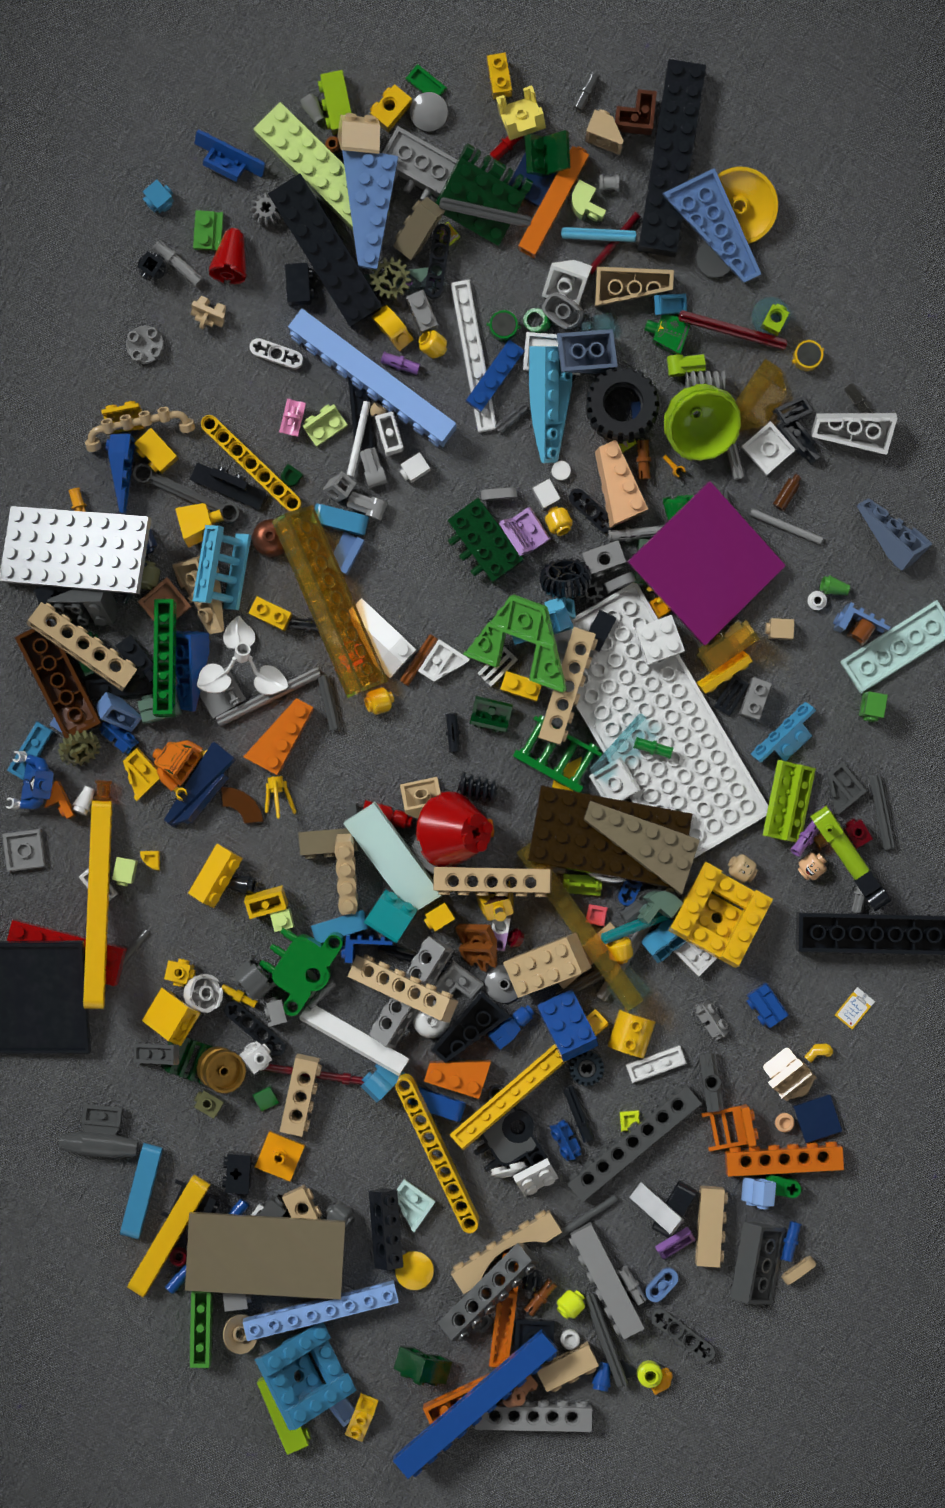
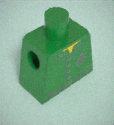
M661 315L659 323L648 320L644 331L655 334L652 341L654 345L673 355H680L691 324L680 322L676 316Z

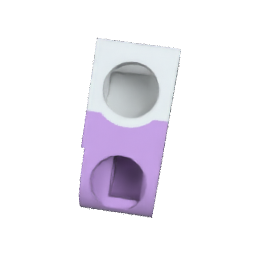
M511 915L506 916L504 921H497L495 919L492 922V930L497 939V951L505 952Z

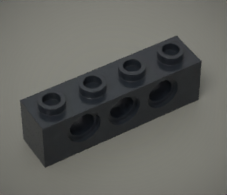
M382 1188L368 1191L375 1269L387 1271L403 1268L397 1190Z

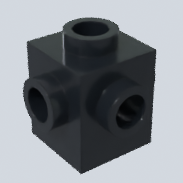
M147 251L138 261L137 268L141 272L140 276L149 282L151 279L155 282L158 279H162L166 273L164 258L157 253L152 254ZM155 266L154 270L151 272L150 268Z

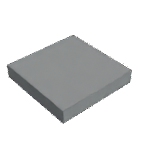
M41 829L2 834L7 872L46 867Z

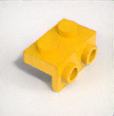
M128 401L124 403V406L108 405L105 407L106 409L101 410L104 419L111 418L113 423L120 422V417L125 414L131 415L132 419L139 418L138 414L142 411L139 403ZM134 426L130 430L119 429L115 430L111 434H118L144 429L145 426Z

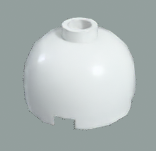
M200 974L191 978L187 982L183 993L186 1004L201 1013H209L217 1009L223 998V989L218 984L219 980L209 974Z
M417 1010L413 1017L415 1030L425 1038H438L450 1026V1023L440 1021Z

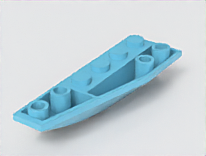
M529 346L530 408L541 463L558 462L572 389V373L561 372L558 346Z

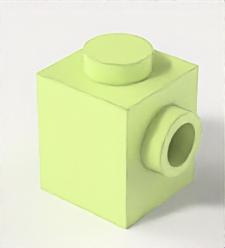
M117 857L112 880H116V884L122 886L134 883L138 861Z
M290 908L270 913L274 932H280L282 928L291 931V928L295 927Z

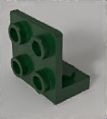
M567 130L544 137L534 134L525 135L526 169L528 174L543 177L570 169L569 132Z

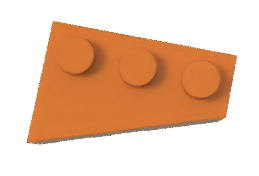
M491 1060L448 1061L446 1063L444 1061H430L424 1082L479 1099Z

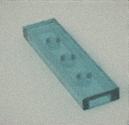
M642 713L636 716L589 769L590 773L595 775L646 719Z

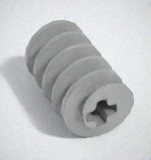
M686 371L685 386L688 388L696 384H708L725 390V371H722L720 376L717 371H714L713 376H711L710 371H707L705 376L702 371H699L697 376L695 371H691L690 376H688Z

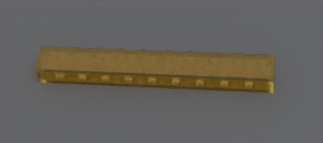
M531 843L516 852V855L526 869H551L549 865L527 862ZM552 870L551 893H547L546 898L572 934L577 933L584 952L626 1012H629L644 1001Z

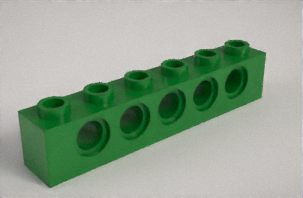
M154 599L153 715L155 717H175L176 602L174 599Z

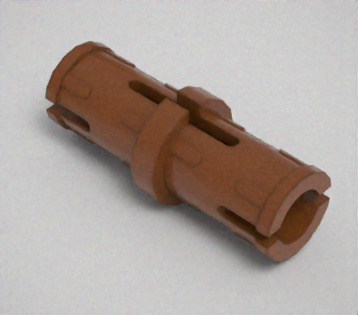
M649 440L637 441L638 458H636L639 470L638 479H651Z
M547 1278L540 1290L533 1294V1299L524 1310L526 1312L530 1311L529 1315L534 1317L542 1304H546L548 1301L547 1298L557 1287L556 1283H552V1280Z

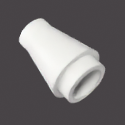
M84 786V789L72 804L74 806L72 810L87 816V813L91 810L95 790Z

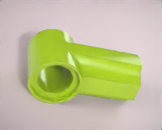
M704 354L692 356L671 355L667 357L669 377L686 375V371L687 373H691V371H695V373L706 371Z

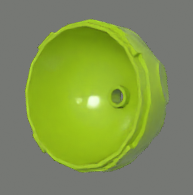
M696 384L684 388L670 401L664 415V433L668 441L681 457L691 461L707 460L719 456L727 451L732 444H735L740 435V410L735 399L727 391L713 385Z

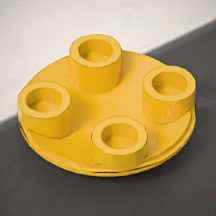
M406 1252L403 1255V1268L395 1269L396 1278L406 1289L420 1290L426 1287L433 1278V1263L428 1256L421 1252Z

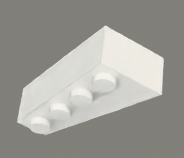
M816 414L811 431L812 437L887 455L897 422V414Z

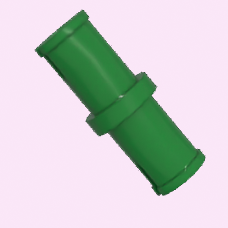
M636 737L633 747L634 749L649 752V755L653 756L655 754L668 759L671 758L673 747L659 744L655 740L652 742Z

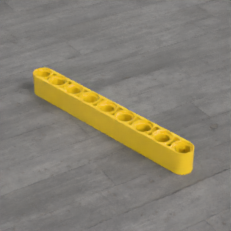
M407 1073L401 1074L395 1086L400 1100L462 1230L466 1233H473L478 1228L479 1215L414 1078ZM407 1081L410 1087L404 1088L400 1085V1082ZM410 1098H415L418 1101V1104L411 1105L408 1102V1100ZM424 1116L426 1121L419 1122L416 1117ZM432 1133L435 1138L427 1139L425 1134ZM439 1150L443 1155L437 1157L433 1154V1151ZM447 1167L451 1172L445 1174L441 1169ZM454 1184L457 1185L459 1189L456 1191H452L449 1188V1186ZM464 1202L467 1206L460 1208L457 1203ZM472 1219L475 1223L468 1225L465 1220Z

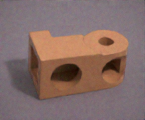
M531 1375L526 1377L527 1381L518 1388L516 1386L511 1390L512 1394L503 1401L506 1407L512 1408L523 1405L528 1392L536 1390L539 1384Z

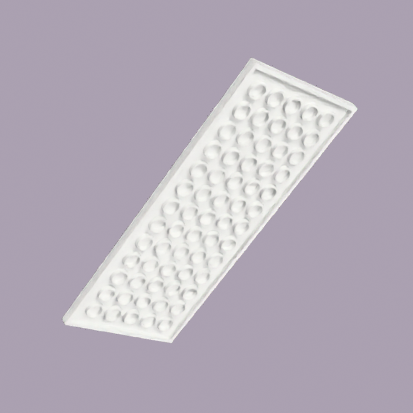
M633 582L571 620L573 627L589 631L599 610L617 618L600 652L590 651L589 657L592 660L589 669L585 668L583 675L586 676L583 687L579 686L577 694H580V698L576 708L609 764L622 757L641 789L629 797L633 803L692 813L689 836L700 840L694 857L696 858L767 815L768 804L680 655L678 654L647 666L634 629L658 620L638 584ZM573 629L554 635L561 664ZM577 645L575 652L578 655H584L586 649L583 645ZM572 663L569 666V670L571 673L576 674L580 671V667L578 664ZM565 682L566 691L572 692L574 690L573 683ZM636 737L652 742L655 740L659 744L673 747L671 758L668 759L655 754L652 756L649 755V752L634 749Z

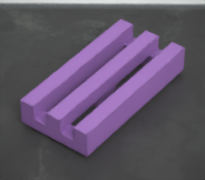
M686 1227L655 1246L662 1259H666L696 1239L689 1227Z

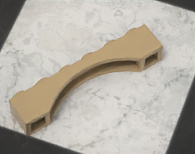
M550 1210L538 1212L534 1220L530 1222L528 1220L524 1221L518 1226V1230L514 1232L512 1230L508 1231L499 1242L493 1241L485 1246L486 1250L483 1252L477 1251L469 1256L470 1260L463 1263L461 1261L453 1266L454 1270L451 1271V1275L462 1293L465 1294L482 1279L489 1264L504 1250L517 1243H546L562 1233L559 1224Z

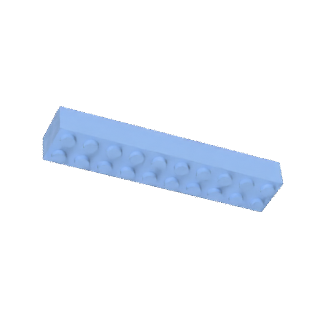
M301 309L289 324L288 329L293 341L299 345L303 343L307 347L306 350L312 355L316 356L318 354L325 365L328 367L334 366L337 373L343 378L350 377L352 384L359 390L362 388L366 389L367 395L372 400L381 401L387 411L397 413L398 419L403 423L407 424L409 422L412 424L413 430L421 436L423 434L428 436V441L434 446L438 447L440 445L443 448L456 431V423L305 310Z

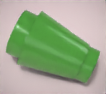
M830 575L822 578L820 591H823L824 594L848 595L850 585Z

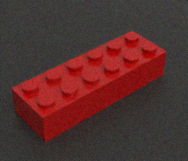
M17 919L12 920L7 941L84 940L86 950V937ZM107 943L105 984L111 986L118 985L127 951L126 947Z

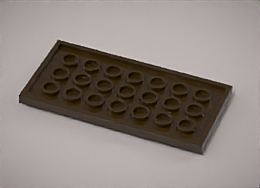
M541 785L527 862L672 888L653 872H650L634 860L627 852L612 843L605 835L599 833L586 823L584 817L589 802L592 801L689 836L692 813Z

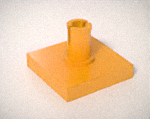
M269 1131L255 1168L291 1181L305 1145Z

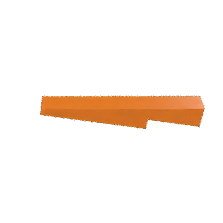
M506 1249V1250H504L503 1253H502V1258H503L511 1249ZM518 1263L514 1266L515 1271L518 1270ZM504 1276L501 1278L502 1285L505 1283ZM518 1287L513 1288L509 1292V1296L496 1305L489 1367L497 1368L510 1357Z

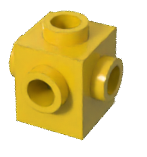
M178 958V962L168 960L164 979L173 981L175 986L184 987L196 975L195 965L189 964V960Z

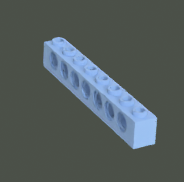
M394 1280L341 1293V1300L321 1298L243 1318V1327L247 1341L396 1304L399 1301Z

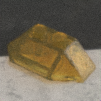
M767 359L763 361L736 400L741 418L739 432L765 426L773 415L772 411L778 408L787 395L782 370Z

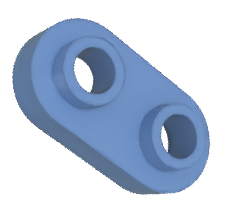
M670 1267L663 1268L646 1286L645 1293L647 1298L652 1302L661 1301L677 1284V1272ZM666 1274L672 1275L670 1280H666L664 1277ZM653 1288L659 1290L657 1294L651 1293Z

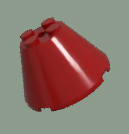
M446 791L441 792L434 798H430L424 805L417 821L416 836L417 841H420L421 853L430 864L435 867H457L479 852H484L487 849L493 825L465 796L457 792Z

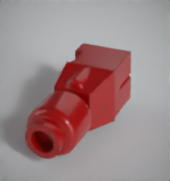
M365 800L363 809L374 802ZM377 804L394 827L405 829V827L410 828L412 816L401 810L393 811L390 806Z

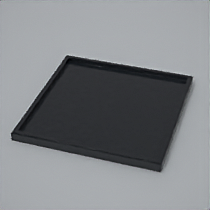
M84 940L0 941V1054H90L89 1010L84 1009L83 1006L85 974Z

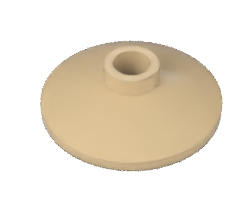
M243 1314L231 1317L223 1330V1339L226 1347L236 1354L249 1352L257 1342V1339L247 1341L243 1327V1318L249 1316Z

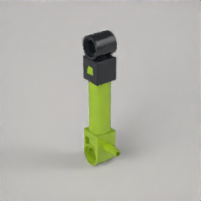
M827 805L811 815V819L836 852L874 911L876 912L892 900L859 855Z

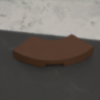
M221 787L223 806L237 810L242 816L244 823L264 821L260 807L247 793L231 787Z

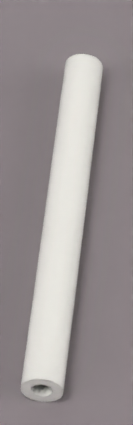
M363 401L347 470V476L354 477L371 404L367 401Z

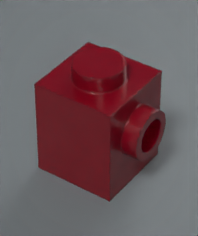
M853 818L845 823L844 833L855 849L873 839L862 819L856 820Z

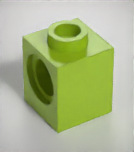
M772 304L760 328L778 336L790 312L786 311L787 308L781 304ZM771 315H778L781 321L773 322Z

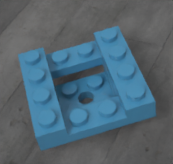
M324 1322L312 1325L304 1332L282 1342V1345L273 1351L255 1359L289 1430L298 1429L357 1391L349 1374L344 1373L329 1342L331 1337ZM311 1351L326 1384H322L308 1352ZM296 1371H298L301 1375V1379L299 1382L295 1381L294 1379V1373Z

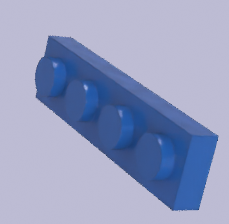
M509 339L465 402L481 412L524 350Z

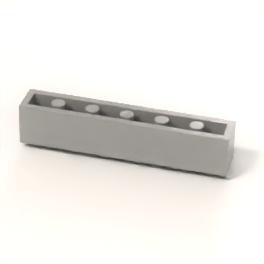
M591 1222L572 1231L569 1241L573 1249L577 1248L581 1255L578 1256V1259L582 1266H587L589 1272L586 1274L591 1284H596L598 1290L595 1292L600 1301L604 1300L607 1306L604 1310L608 1318L613 1317L616 1323L613 1327L617 1335H622L623 1339H626L644 1330V1326Z

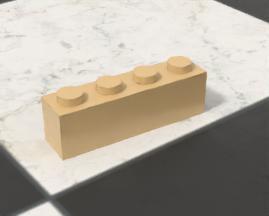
M700 1186L695 1254L696 1266L720 1268V1262H724V1251L721 1250V1243H725V1231H722L723 1223L726 1224L727 1214L723 1210L724 1204H727L728 1193L725 1192L723 1187Z

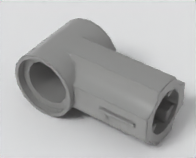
M375 447L359 452L365 469L364 474L368 487L372 488L387 483Z
M352 491L347 507L364 513L372 519L381 521L388 503L381 499L370 498Z

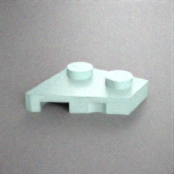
M403 1179L396 1189L398 1205L411 1230L415 1232L436 1201L409 1181Z

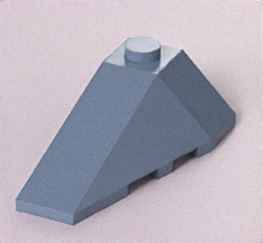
M869 498L857 505L885 554L900 570L903 571L911 566L932 546V543L915 528L911 530L904 526L903 520L892 518L886 509Z

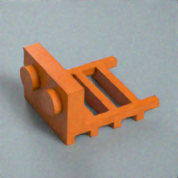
M747 1104L725 1108L716 1112L701 1113L702 1117L710 1116L715 1146L708 1147L709 1151L745 1144L749 1147L756 1145V1140L759 1137L757 1128H753L752 1121L755 1120L754 1111L749 1109ZM727 1112H732L738 1142L731 1143L725 1115ZM721 1114L726 1144L719 1145L714 1115Z

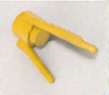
M283 776L267 778L265 813L269 812L271 792L274 793L276 817L280 818L278 793L283 792V788L292 812L296 814V809L287 787V781H283Z

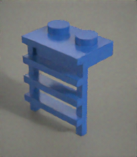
M352 934L346 935L345 946L341 950V958H345V963H353L355 944L392 945L393 941L386 939L384 935L381 936V939H374L375 935L363 938V934H359L357 938H351Z

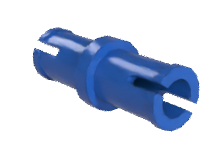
M790 1221L787 1236L783 1240L785 1244L780 1259L793 1262L795 1248L799 1244L797 1240L802 1224Z

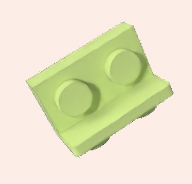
M334 404L332 406L326 405L316 417L312 415L304 421L303 428L316 447L348 426Z

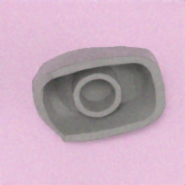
M556 292L551 293L542 305L544 314L558 326L565 329L578 326L584 317L582 308L575 301Z

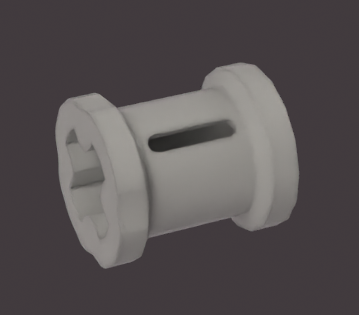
M619 174L606 177L599 175V192H603V190L619 192Z

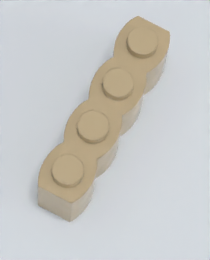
M337 834L334 850L336 873L338 876V908L342 915L356 914L358 894L356 891L357 876L355 873L354 838L351 834Z

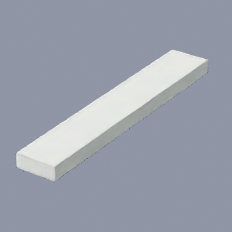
M316 1005L312 1009L306 1007L300 1016L301 1021L397 1076H400L409 1062V1058L391 1048L383 1046L374 1038Z

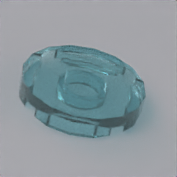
M765 297L758 301L751 314L755 329L770 335L773 334L760 327L772 304H781L789 312L786 303L775 297ZM789 313V315H788V317H787V319H786V321H785V323H784V325H783V327H782L780 333H781V332L786 328V326L788 325V322H789V319H790V313ZM771 315L773 322L781 321L778 315Z

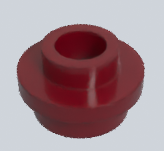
M517 928L510 931L507 936L510 947H519L524 940V934Z
M182 1247L174 1248L169 1255L170 1262L176 1267L184 1266L187 1262V1250ZM177 1253L182 1254L183 1258L181 1260L176 1258Z

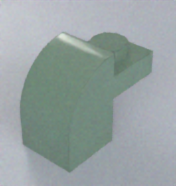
M649 892L643 897L648 904H644L640 908V914L637 918L642 923H650L657 912H660L664 917L672 918L683 902L670 892Z

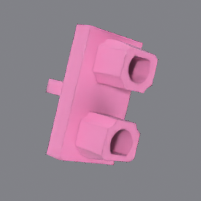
M287 398L279 430L280 433L299 436L306 403Z

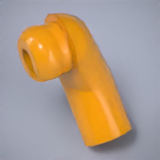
M669 1368L661 1369L663 1373L661 1383L651 1388L654 1395L670 1387L673 1374Z

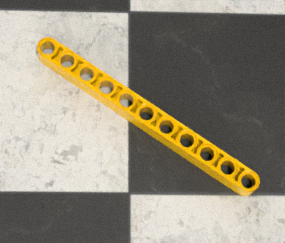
M92 800L84 1009H104L112 801Z

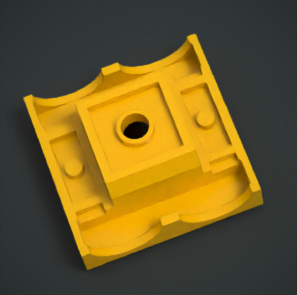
M705 861L668 931L737 968L773 899L758 890L753 891L722 873V870ZM713 891L714 893H716V894L722 896L723 898H725V899L731 901L732 903H734V904L740 906V907L743 908L744 910L742 911L741 909H739V908L733 906L732 904H730V903L724 901L723 899H721V898L715 896V895L712 894L711 892ZM712 914H719L721 922L714 923L712 921Z

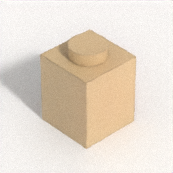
M771 618L769 623L765 625V634H768V639L792 640L794 637V619Z

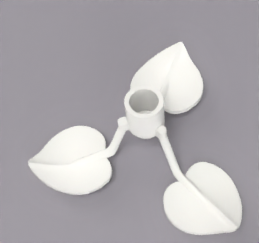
M237 616L229 623L223 635L226 647L235 649L234 657L228 668L224 671L222 666L218 664H208L200 671L197 682L198 688L207 693L224 692L231 685V678L226 674L229 673L236 661L240 663L249 661L254 674L257 676L254 679V686L258 692L264 695H273L288 688L286 678L277 668L264 665L260 668L259 672L256 670L252 660L253 657L250 656V647L255 642V633L240 616Z

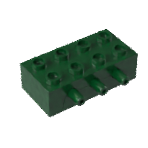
M476 498L447 520V523L455 533L454 536L447 540L448 543L453 546L458 541H461L467 550L459 555L460 559L465 561L472 556L478 564L470 570L474 577L483 571L493 584L523 562V557L518 554L509 538L479 498Z

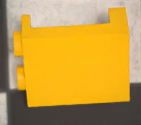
M161 988L142 1021L167 1041L181 1046L199 1017L200 1012L186 1005L173 992Z

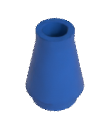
M599 1363L592 1381L593 1389L608 1392V1388L611 1387L609 1363Z

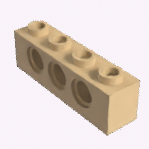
M297 1053L280 1132L301 1137L304 1131L308 1132L310 1120H307L308 1113H312L314 1106L311 1098L312 1094L316 1095L318 1083H315L316 1076H320L322 1065L319 1064L320 1058ZM307 1073L311 1079L305 1081L301 1078V1074ZM304 1092L307 1098L300 1099L297 1093ZM299 1110L303 1116L300 1118L295 1117L293 1111Z
M305 1184L283 1195L282 1199L291 1218L321 1219V1210L318 1205H314L312 1201L314 1199L313 1193L310 1188H306ZM301 1203L306 1204L308 1211H300L298 1205Z

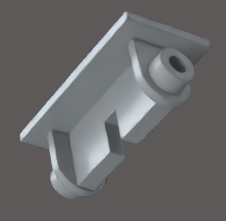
M707 999L702 1005L700 1004L695 1007V1013L702 1023L709 1020L710 1024L706 1025L705 1028L711 1037L716 1040L722 1036L725 1037L729 1032L728 1025L718 1015L716 1006Z

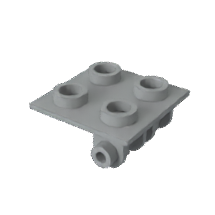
M230 671L226 675L231 678V685L224 692L207 693L200 690V697L212 718L219 716L246 700Z

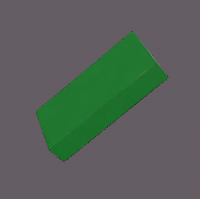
M418 64L405 78L408 83L421 93L432 92L442 96L447 90L446 86Z

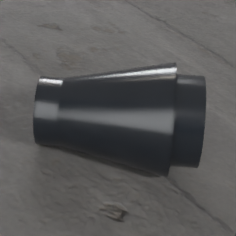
M251 876L232 877L227 888L246 895L249 893L253 894L256 887V879H253Z

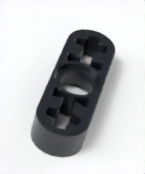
M582 489L571 491L569 495L570 503L600 532L608 533V530L611 531L613 527L601 528L602 522L599 519L597 522L594 521L600 512L603 514L600 517L601 519L606 521L609 518L608 513ZM580 493L582 494L581 500L585 502L587 499L590 502L586 503L584 508L581 509L582 503L580 501L574 502L573 494L578 495ZM588 506L596 507V515H587L586 508Z

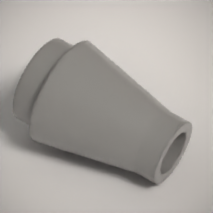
M313 93L300 100L301 107L312 118L314 123H318L325 118L317 96H314Z

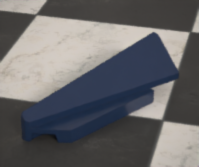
M212 742L184 786L187 795L184 792L179 794L183 801L176 799L164 821L174 828H177V825L183 822L186 824L193 823L228 780L224 772L236 759L216 742Z

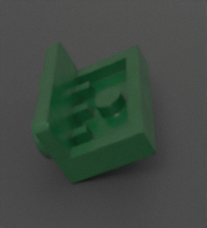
M476 696L470 724L477 728H490L495 732H507L513 704Z

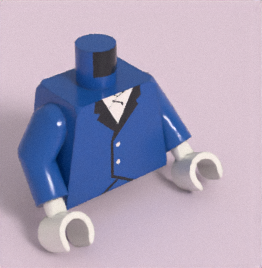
M14 751V753L19 755V759L12 760L14 762L26 761L21 801L9 797L7 800L12 801V806H6V808L18 810L19 808L38 809L45 800L50 799L53 771L48 768L45 759L30 754L27 756L25 751Z

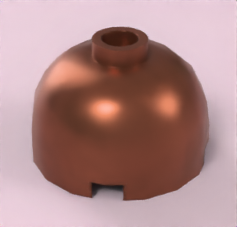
M263 520L253 530L252 542L257 552L261 555L278 557L289 547L290 532L279 520Z

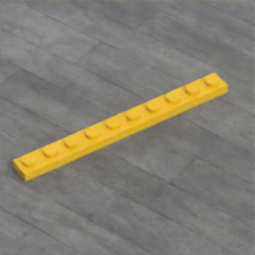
M596 1009L586 1017L595 1036L609 1025ZM555 1044L450 1134V1137L462 1150H465L565 1063Z

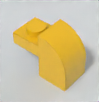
M387 305L371 316L379 329L387 335L399 352L414 340L404 323Z

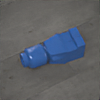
M528 1005L526 1007L521 1006L512 1014V1017L503 1021L486 1034L495 1046L501 1050L514 1040L521 1029L520 1026L524 1027L533 1019L532 1016L535 1013Z

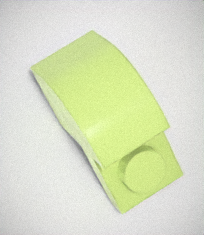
M581 180L578 181L572 194V210L581 220L584 214H587L589 219L602 222L606 210L591 203L596 188Z

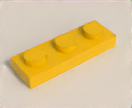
M741 651L696 682V684L705 694L712 692L719 684L730 680L735 673L746 669L753 661L746 652Z

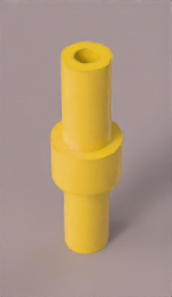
M225 984L221 987L224 993L233 997V1000L239 1003L241 1001L255 1008L258 1001L246 996L245 992L239 989L235 990Z

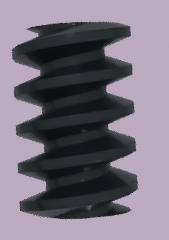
M463 772L457 793L460 790L464 796L468 792L469 799L475 794L476 801L483 796L484 803L490 798L493 805L498 786H496L495 780L489 784L488 778H485L482 783L481 776L474 780L473 774L467 779L466 772Z

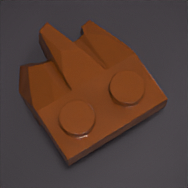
M458 924L455 929L462 942L459 951L463 959L470 966L477 963L479 968L487 972L489 965L496 968L497 939L491 925Z

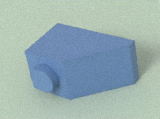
M105 692L95 705L100 719L130 732L134 730L142 719L141 715L122 698L109 692Z

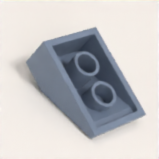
M613 329L556 334L561 372L596 374L606 373V370L609 369L614 371L618 367Z

